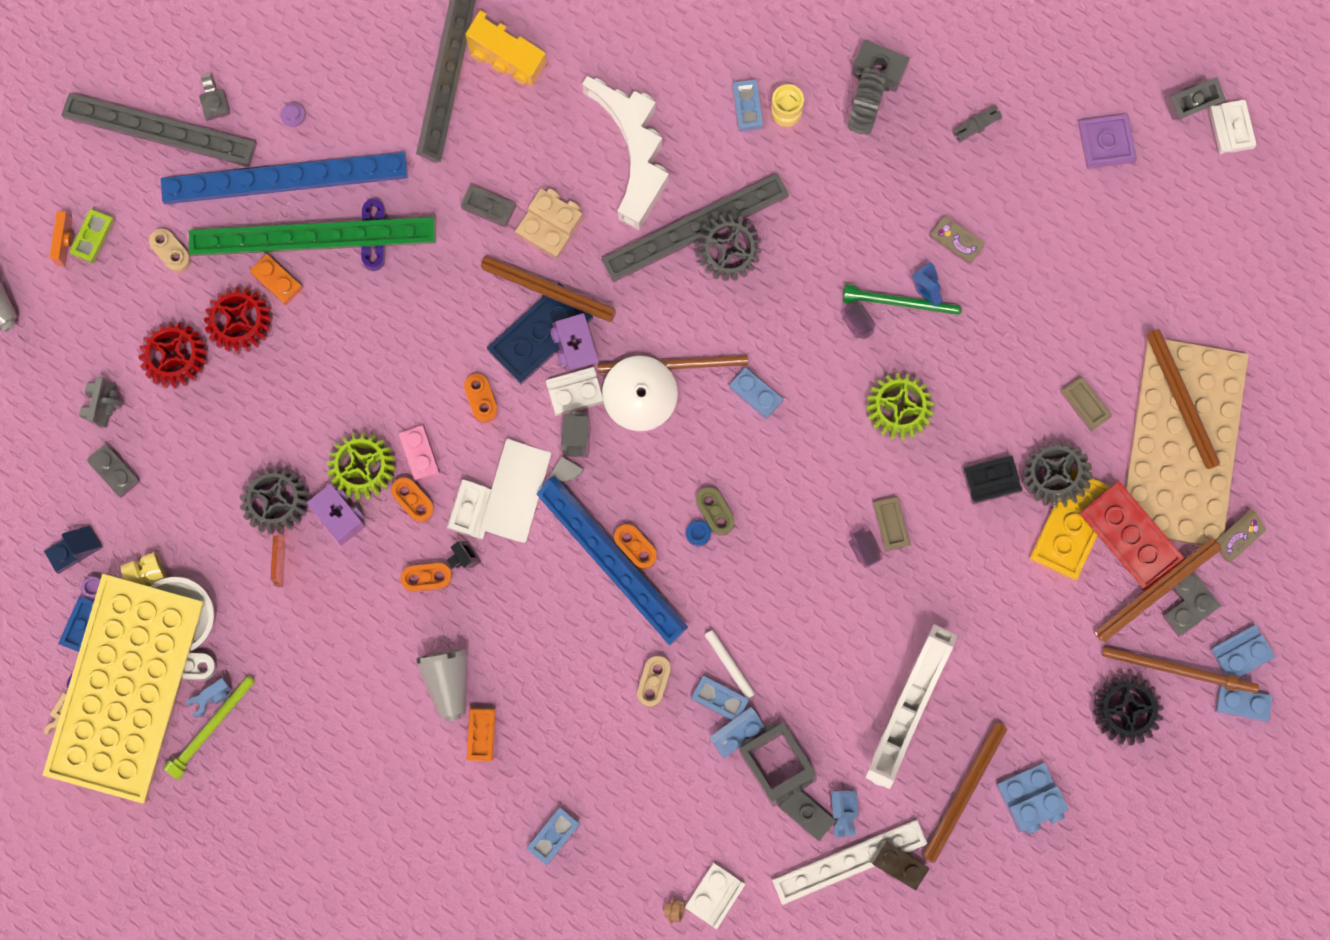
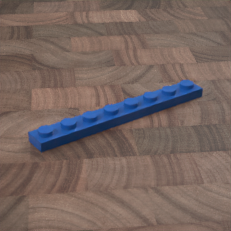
M555 476L549 478L536 495L669 645L674 643L687 630L688 626Z

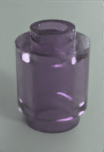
M854 301L842 309V319L856 339H866L875 332L876 323L862 304L860 305L858 301Z
M863 528L850 535L852 540L848 543L859 564L862 563L864 568H868L883 559L880 555L882 551L871 531L866 532Z

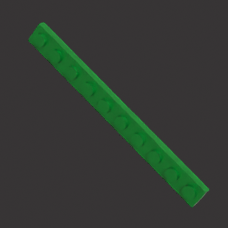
M434 217L189 230V255L191 256L436 243V221Z

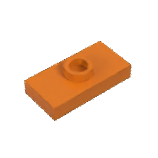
M63 211L56 212L49 256L56 266L66 265L68 247H71L73 241L71 233L72 219L67 212Z
M469 708L467 761L493 762L496 709Z

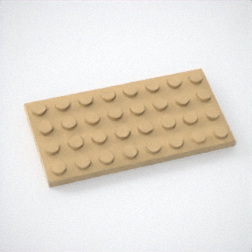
M1147 339L1125 488L1170 541L1202 546L1211 538L1217 541L1225 531L1249 354L1165 339L1220 461L1217 467L1206 469Z

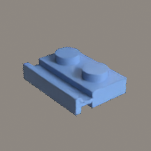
M1257 625L1210 650L1217 659L1216 661L1225 676L1231 674L1241 677L1276 657L1264 636L1257 629Z

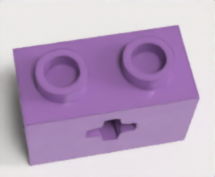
M584 313L552 323L553 328L550 329L553 342L559 345L558 360L560 366L565 367L566 372L599 362ZM571 337L573 340L578 341V345L575 346V350L573 346L569 347L567 345V342L571 340Z
M329 484L310 499L307 504L342 546L365 528L361 522L364 516L356 506L352 509L345 501L349 498L342 489L335 490ZM338 509L341 511L342 516L338 518L333 511Z

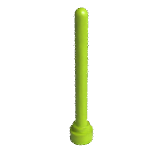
M246 677L181 755L172 761L169 760L164 765L163 769L178 781L185 774L184 770L187 768L185 766L187 762L254 684L253 677Z

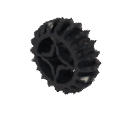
M1127 675L1121 677V682L1117 677L1111 679L1112 685L1108 682L1103 684L1105 691L1098 690L1096 692L1101 699L1093 700V704L1099 706L1100 709L1093 710L1092 714L1100 715L1101 718L1096 720L1095 724H1104L1105 727L1100 732L1104 734L1109 730L1111 732L1108 737L1110 741L1118 736L1119 745L1124 744L1126 738L1129 746L1134 745L1135 738L1141 744L1145 742L1144 736L1147 738L1153 737L1150 729L1159 730L1160 726L1154 721L1163 720V716L1156 714V712L1162 711L1164 707L1155 703L1161 699V696L1153 697L1151 694L1156 688L1154 686L1148 690L1145 688L1147 680H1143L1138 684L1137 676H1133L1130 683ZM1122 690L1120 704L1108 707L1111 696L1116 691ZM1130 691L1137 693L1144 700L1145 704L1137 703L1133 698V693H1130ZM1128 704L1129 707L1136 711L1127 716V713L1118 710ZM1147 713L1144 725L1139 730L1134 731L1137 715ZM1110 715L1120 718L1126 730L1119 728L1112 721Z

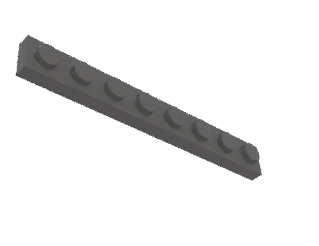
M476 0L449 1L416 151L417 155L434 163L441 162L467 43L466 32L471 25Z
M69 93L61 114L64 119L245 167L250 166L256 148L254 141Z
M778 173L602 258V263L614 283L702 240L697 237V234H706L702 229L704 224L712 228L709 221L711 218H714L719 223L718 217L723 214L727 222L728 215L734 214V222H736L739 216L745 219L788 198L789 193Z

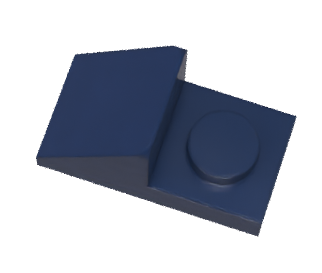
M91 526L61 534L63 540L46 549L44 553L55 572L60 574L103 547Z

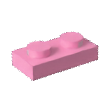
M423 425L399 433L415 482L439 474Z

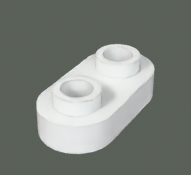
M189 653L182 680L210 679L216 672L215 660L207 654ZM206 663L208 666L207 670L200 672L201 664Z

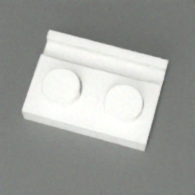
M1246 100L1209 107L1208 110L1219 154L1249 150L1256 147L1257 144Z
M594 367L546 380L555 416L603 404L602 393Z
M461 480L446 529L482 540L485 531L481 530L480 527L491 489Z
M713 863L685 906V909L717 929L745 884Z

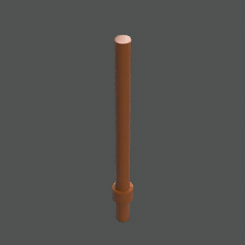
M748 355L658 361L663 363L669 370L748 365ZM618 362L598 363V373H609Z
M1105 646L1102 652L1103 657L1225 686V689L1231 691L1238 689L1257 694L1259 684L1241 680L1239 676L1231 674L1224 676Z

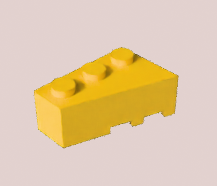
M480 10L466 32L471 57L478 62L483 63L485 61L491 64L492 68L499 73L504 74L506 72L512 75L513 79L520 84L525 85L527 83L533 86L547 64L546 53L521 36L517 39L504 31L506 26L499 23L498 27L485 19L487 14Z

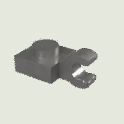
M210 73L202 75L201 80L206 93L199 95L206 121L230 115L223 89L216 90Z

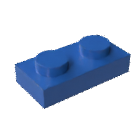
M78 597L58 642L59 645L77 652L80 651L94 604L93 601Z

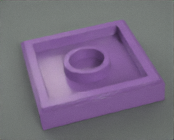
M1128 114L1079 120L1078 126L1087 169L1136 162L1137 158Z

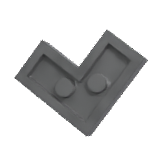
M1193 572L1173 588L1182 600V603L1164 615L1163 618L1176 635L1180 637L1221 607V605L1196 573Z

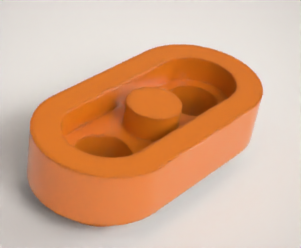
M481 374L470 375L464 382V390L473 415L481 423H490L497 417L498 408L489 382ZM474 383H480L481 387L475 390L472 388ZM483 405L489 406L487 412H481L480 408Z
M399 478L392 484L391 494L393 498L415 522L424 523L432 518L434 514L432 502L411 479ZM404 488L409 489V494L406 496L400 494ZM425 507L426 511L424 514H418L417 509Z
M624 524L616 529L614 541L623 554L639 569L646 570L653 567L657 560V553L648 540L632 525ZM624 535H630L632 540L625 543L622 538ZM642 553L648 554L649 559L647 561H641L639 559V556Z
M443 563L414 565L402 571L400 581L402 586L412 593L442 590L450 585L452 572ZM438 573L444 574L442 581L435 580V576ZM412 576L419 577V581L416 584L410 583Z

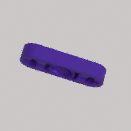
M370 199L363 204L362 221L372 220V216L368 212L372 211V207H376L380 211L376 212L375 220H386L385 208L379 200ZM385 246L375 247V254L379 259H376L374 264H371L367 259L372 256L371 248L361 247V260L368 270L377 271L384 266Z

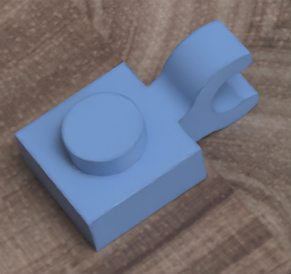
M222 678L201 691L200 695L190 698L186 704L189 707L195 703L200 705L199 710L193 713L194 717L199 718L205 714L209 703L212 704L214 702L218 704L228 697L227 693L232 691V688L228 681Z
M857 791L831 792L833 818H838V822L834 827L835 837L855 836L856 829L853 818H858Z

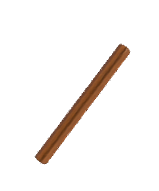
M485 256L481 262V267L484 271L605 321L612 322L616 315L615 308L489 256Z
M1153 330L1147 334L1148 341L1206 469H1213L1220 464L1218 456L1161 330Z
M1214 538L1205 542L1097 628L1094 634L1098 640L1104 643L1217 554L1221 550L1220 544Z
M996 722L990 730L923 853V858L927 861L934 863L940 855L1007 732V728L1004 725Z

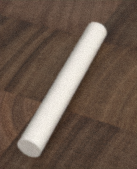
M711 630L704 636L747 699L753 697L755 692L715 632Z

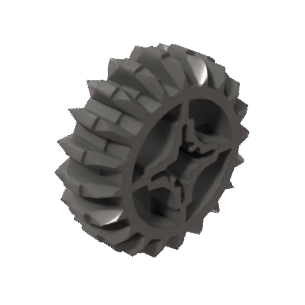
M866 68L863 71L850 113L849 130L861 135H869L872 132L887 81V74L875 68Z
M722 214L718 217L719 223L714 218L709 220L712 228L706 224L702 226L706 234H697V237L702 239L703 242L695 243V247H702V251L695 253V256L704 257V260L698 263L699 266L709 265L705 269L706 274L715 270L713 274L714 279H718L722 273L723 281H728L729 274L732 280L736 281L738 280L737 272H739L740 276L746 277L747 273L744 268L749 271L754 270V266L750 261L754 263L759 262L760 259L753 255L754 253L762 252V249L755 248V244L761 243V239L753 240L752 236L757 234L758 231L757 229L748 231L752 225L750 221L742 226V216H739L736 222H734V214H729L726 222L725 216ZM720 228H732L724 240L712 237ZM739 232L746 241L747 252L738 245ZM728 241H730V247L733 248L735 252L731 251L728 252V255H726V248L723 247V245L721 244H727ZM709 244L718 250V263L710 255ZM732 256L744 259L735 268H724L726 262Z
M1061 440L1058 441L1057 446H1053V443L1049 441L1048 448L1046 449L1039 445L1040 453L1031 451L1030 454L1033 460L1027 459L1025 464L1028 468L1023 469V474L1026 476L1023 481L1025 485L1029 486L1027 488L1028 493L1034 494L1035 501L1042 499L1044 506H1047L1052 501L1053 508L1058 507V502H1062L1063 506L1067 507V501L1070 499L1076 504V495L1084 497L1085 491L1083 489H1090L1091 485L1088 480L1093 479L1092 473L1089 472L1092 469V465L1087 462V454L1081 455V448L1073 449L1071 442L1064 447ZM1055 458H1062L1061 460L1056 461V462H1055V461H1051L1052 459H1055ZM1073 464L1078 467V475L1075 481H1072L1069 475ZM1041 467L1047 473L1042 485L1037 481L1038 472ZM1056 487H1064V488H1065V489H1062V490H1054Z
M279 466L275 467L274 473H272L269 467H266L265 475H262L260 471H256L258 478L254 480L252 477H248L251 486L244 485L242 487L247 492V494L240 495V500L246 502L240 505L242 511H247L243 517L245 520H250L249 525L254 528L258 525V531L261 533L267 528L268 534L273 535L275 528H277L278 533L283 534L284 526L290 531L293 530V526L290 523L295 521L297 524H300L301 521L297 517L298 514L306 515V511L301 507L309 506L307 504L308 501L303 499L309 495L307 490H302L305 487V483L303 481L298 482L299 476L297 474L291 475L289 469H285L282 473ZM278 482L270 490H262L264 486ZM286 485H289L293 490V504L284 498ZM277 496L282 503L278 502L272 505L267 498L271 499ZM256 497L264 502L262 517L258 515L255 508ZM287 511L284 516L271 519V517L274 518L277 512Z

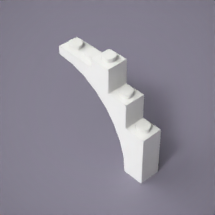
M587 76L582 83L583 93L599 103L610 114L621 130L629 150L631 162L630 179L625 197L618 209V219L640 231L669 183L667 170L658 164L652 165L662 148V137L651 128L645 129L656 112V102L648 94H640L636 91L633 92L629 99L623 91L618 89L614 91L607 87L606 83L598 78L592 79Z
M933 624L914 663L906 685L876 747L873 760L866 775V778L876 785L884 786L888 789L891 788L916 726L957 638L956 634Z

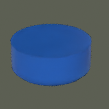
M696 520L687 526L686 539L691 545L702 547L709 542L711 529L706 522Z

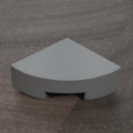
M561 457L548 479L555 476L560 483L568 482L578 478L582 474L583 469Z

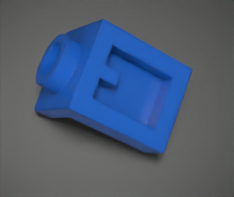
M929 262L913 274L912 279L916 291L936 307L943 301L940 294L941 287L937 282L939 278L935 266Z

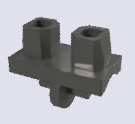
M96 377L95 382L86 383L85 394L91 398L90 405H83L81 407L79 416L99 427L107 428L109 417L112 416L114 408H122V402L116 400L117 385L106 381L103 377Z

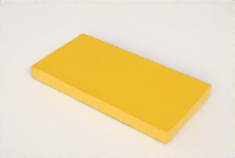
M1074 469L1069 472L1072 481H1075L1078 475V471ZM1094 478L1088 480L1091 485L1090 489H1083L1085 491L1084 497L1076 495V504L1070 499L1067 501V507H1064L1062 502H1058V507L1052 509L1029 560L1075 582L1097 538V534L1080 516L1079 512L1111 487Z

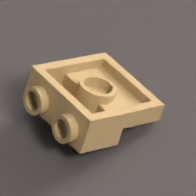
M540 189L527 208L528 213L516 229L515 235L553 258L558 259L582 223L583 213L580 212L581 208L574 202L569 201L566 204L559 200L560 195L554 190L548 189L546 192Z

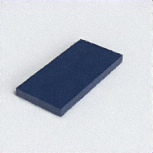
M560 282L557 283V285L564 287ZM544 295L486 349L522 385L560 350L558 343H554L551 337L550 329L553 328L552 323L584 313L588 324L593 320V316Z

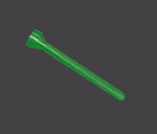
M845 283L842 303L846 304L866 301L959 315L962 312L960 305L941 302L935 307L927 300L860 291V288L853 284Z

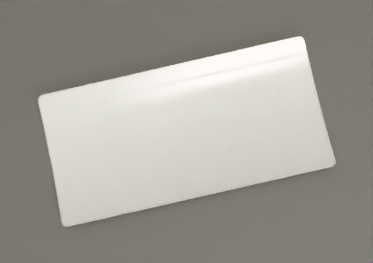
M506 439L480 527L481 530L522 543L526 542L539 498L536 494L542 487L551 452Z

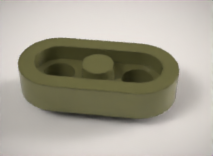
M711 487L700 490L696 497V505L711 531L719 536L729 534L734 528V517L721 494ZM706 498H711L714 501V503L710 506H707L704 503V500ZM720 519L725 520L726 526L719 527L717 521Z

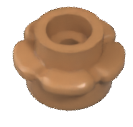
M673 897L671 902H666L664 917L668 918L670 924L682 921L685 909L684 902L676 900V897Z

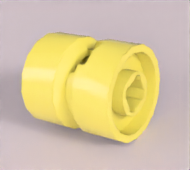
M790 84L782 85L775 90L772 97L771 116L778 125L789 127L799 122L804 105L802 91L795 85Z
M155 551L142 556L140 562L133 560L120 566L125 580L146 586L167 578L163 564Z

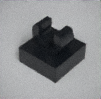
M457 541L453 544L451 549L455 554L446 560L452 569L455 567L458 569L461 566L473 568L481 562L468 541Z

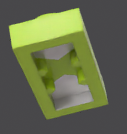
M90 209L69 253L74 257L94 264L115 220L110 216Z

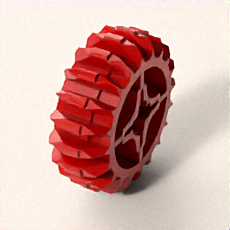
M236 286L234 293H232L229 288H226L227 295L223 296L221 293H217L219 300L217 302L210 300L213 308H205V312L209 315L204 318L205 324H208L205 327V331L210 334L209 339L212 342L216 341L218 348L221 349L225 346L226 352L230 353L233 347L237 354H240L242 347H244L246 352H250L249 345L253 344L257 348L259 347L258 339L266 340L263 332H270L271 330L267 325L272 322L271 316H268L271 310L265 306L267 302L264 298L259 299L260 295L258 292L251 294V290L247 287L242 292L240 287ZM239 303H241V304H240L238 307H236V308H229L230 306H232V305H234V304H239ZM253 308H255L257 312V319L254 326L251 325V323L249 322V318L252 315L251 311L253 310ZM222 314L227 319L223 332L220 331L219 327ZM232 317H234L235 319H236L237 317L240 319V317H241L244 323H242V322L237 323V321H236V324H235V322H234V320L232 319ZM240 332L247 333L243 336L235 337Z
M170 321L167 328L163 324H159L158 328L160 331L158 332L150 329V333L153 336L151 338L146 336L143 338L147 345L139 346V349L144 353L138 355L139 360L143 362L140 367L143 371H146V377L148 379L153 378V383L156 385L162 383L164 388H168L171 383L174 389L178 388L179 382L183 386H187L188 378L196 381V377L193 374L195 372L202 374L203 370L199 365H206L207 361L202 357L208 355L207 350L203 349L206 344L204 340L200 339L201 335L199 332H193V328L190 325L184 328L182 322H179L175 327L173 322ZM175 338L171 343L164 344L165 341ZM188 342H190L192 349L190 360L184 356L187 349L185 346ZM156 351L162 354L158 369L155 365ZM166 352L170 354L172 352L175 354L176 352L181 359L178 357L173 358L172 356L170 358ZM175 367H183L178 371L172 372Z

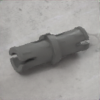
M993 105L979 115L974 114L970 117V120L952 129L954 137L959 136L956 140L961 143L971 135L983 132L985 127L993 122L1000 120L1002 114L1000 110L996 112L998 107Z

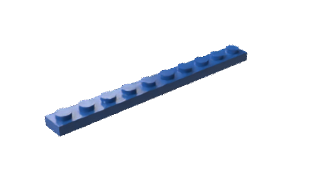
M405 152L161 178L162 202L165 205L407 179Z

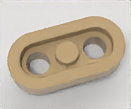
M157 229L150 235V247L170 271L182 273L189 268L191 264L190 255L170 231ZM164 237L165 241L163 243H157L159 238ZM180 255L178 261H173L174 256Z
M654 656L646 662L637 690V698L645 707H655L662 701L671 672L670 664L664 657ZM661 666L663 671L657 675L654 674L653 668ZM648 690L654 691L655 697L653 699L645 697V693Z

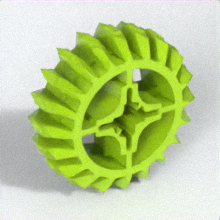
M896 373L895 380L890 375H886L885 382L878 380L877 387L871 388L870 392L872 395L868 396L866 400L870 403V405L866 406V411L872 413L868 416V420H877L873 428L876 430L882 427V436L886 435L887 431L891 432V440H894L896 434H899L900 440L904 441L905 433L911 439L915 437V431L919 434L923 433L924 429L922 426L928 427L930 421L927 418H932L934 412L929 410L934 407V402L927 401L932 397V393H923L927 385L922 384L919 387L917 385L919 378L916 377L913 382L909 381V373L905 375L904 379H901L900 373ZM900 389V393L896 397L882 398L885 393ZM908 392L916 397L920 407L908 399ZM901 397H903V410L898 417L897 404L900 402ZM880 406L892 414V422L885 418ZM905 416H918L911 423L900 424L901 419Z
M362 432L360 439H358L356 433H352L351 441L346 437L342 438L343 446L335 443L334 446L338 452L332 451L329 453L330 457L335 460L327 461V466L333 468L327 474L329 477H334L331 480V484L333 486L339 485L337 489L346 491L348 498H351L355 492L356 500H361L362 494H365L366 499L370 500V492L374 491L379 496L380 491L378 488L380 486L385 490L388 488L384 481H393V476L388 472L396 471V467L391 465L395 461V457L389 455L392 450L389 446L384 447L385 441L383 439L377 442L376 435L372 434L368 440L366 432ZM367 448L376 453L360 455L356 449ZM350 454L351 463L345 468L346 471L342 472L343 461ZM356 458L365 465L367 475L358 468ZM381 460L380 471L373 479L371 471L378 465L377 462ZM361 477L367 483L357 485L346 480Z

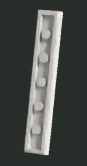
M912 821L772 880L781 904L784 905L874 867L870 861L883 840H886L905 853L927 845L918 821Z

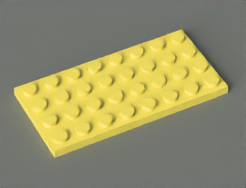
M102 574L43 776L139 803H146L204 606L203 601Z

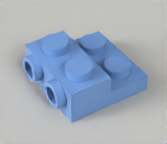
M1045 763L996 785L1018 833L1025 830L1027 835L1042 829L1040 823L1049 820L1053 824L1064 819L1063 813L1069 811Z

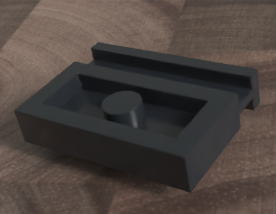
M1013 456L963 468V474L973 505L1023 491Z

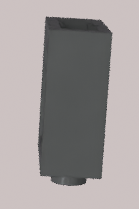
M784 722L780 725H777V723L770 725L764 730L765 734L758 738L751 737L741 744L742 747L739 749L742 759L772 807H775L817 781V774ZM782 735L804 770L771 789L750 754Z

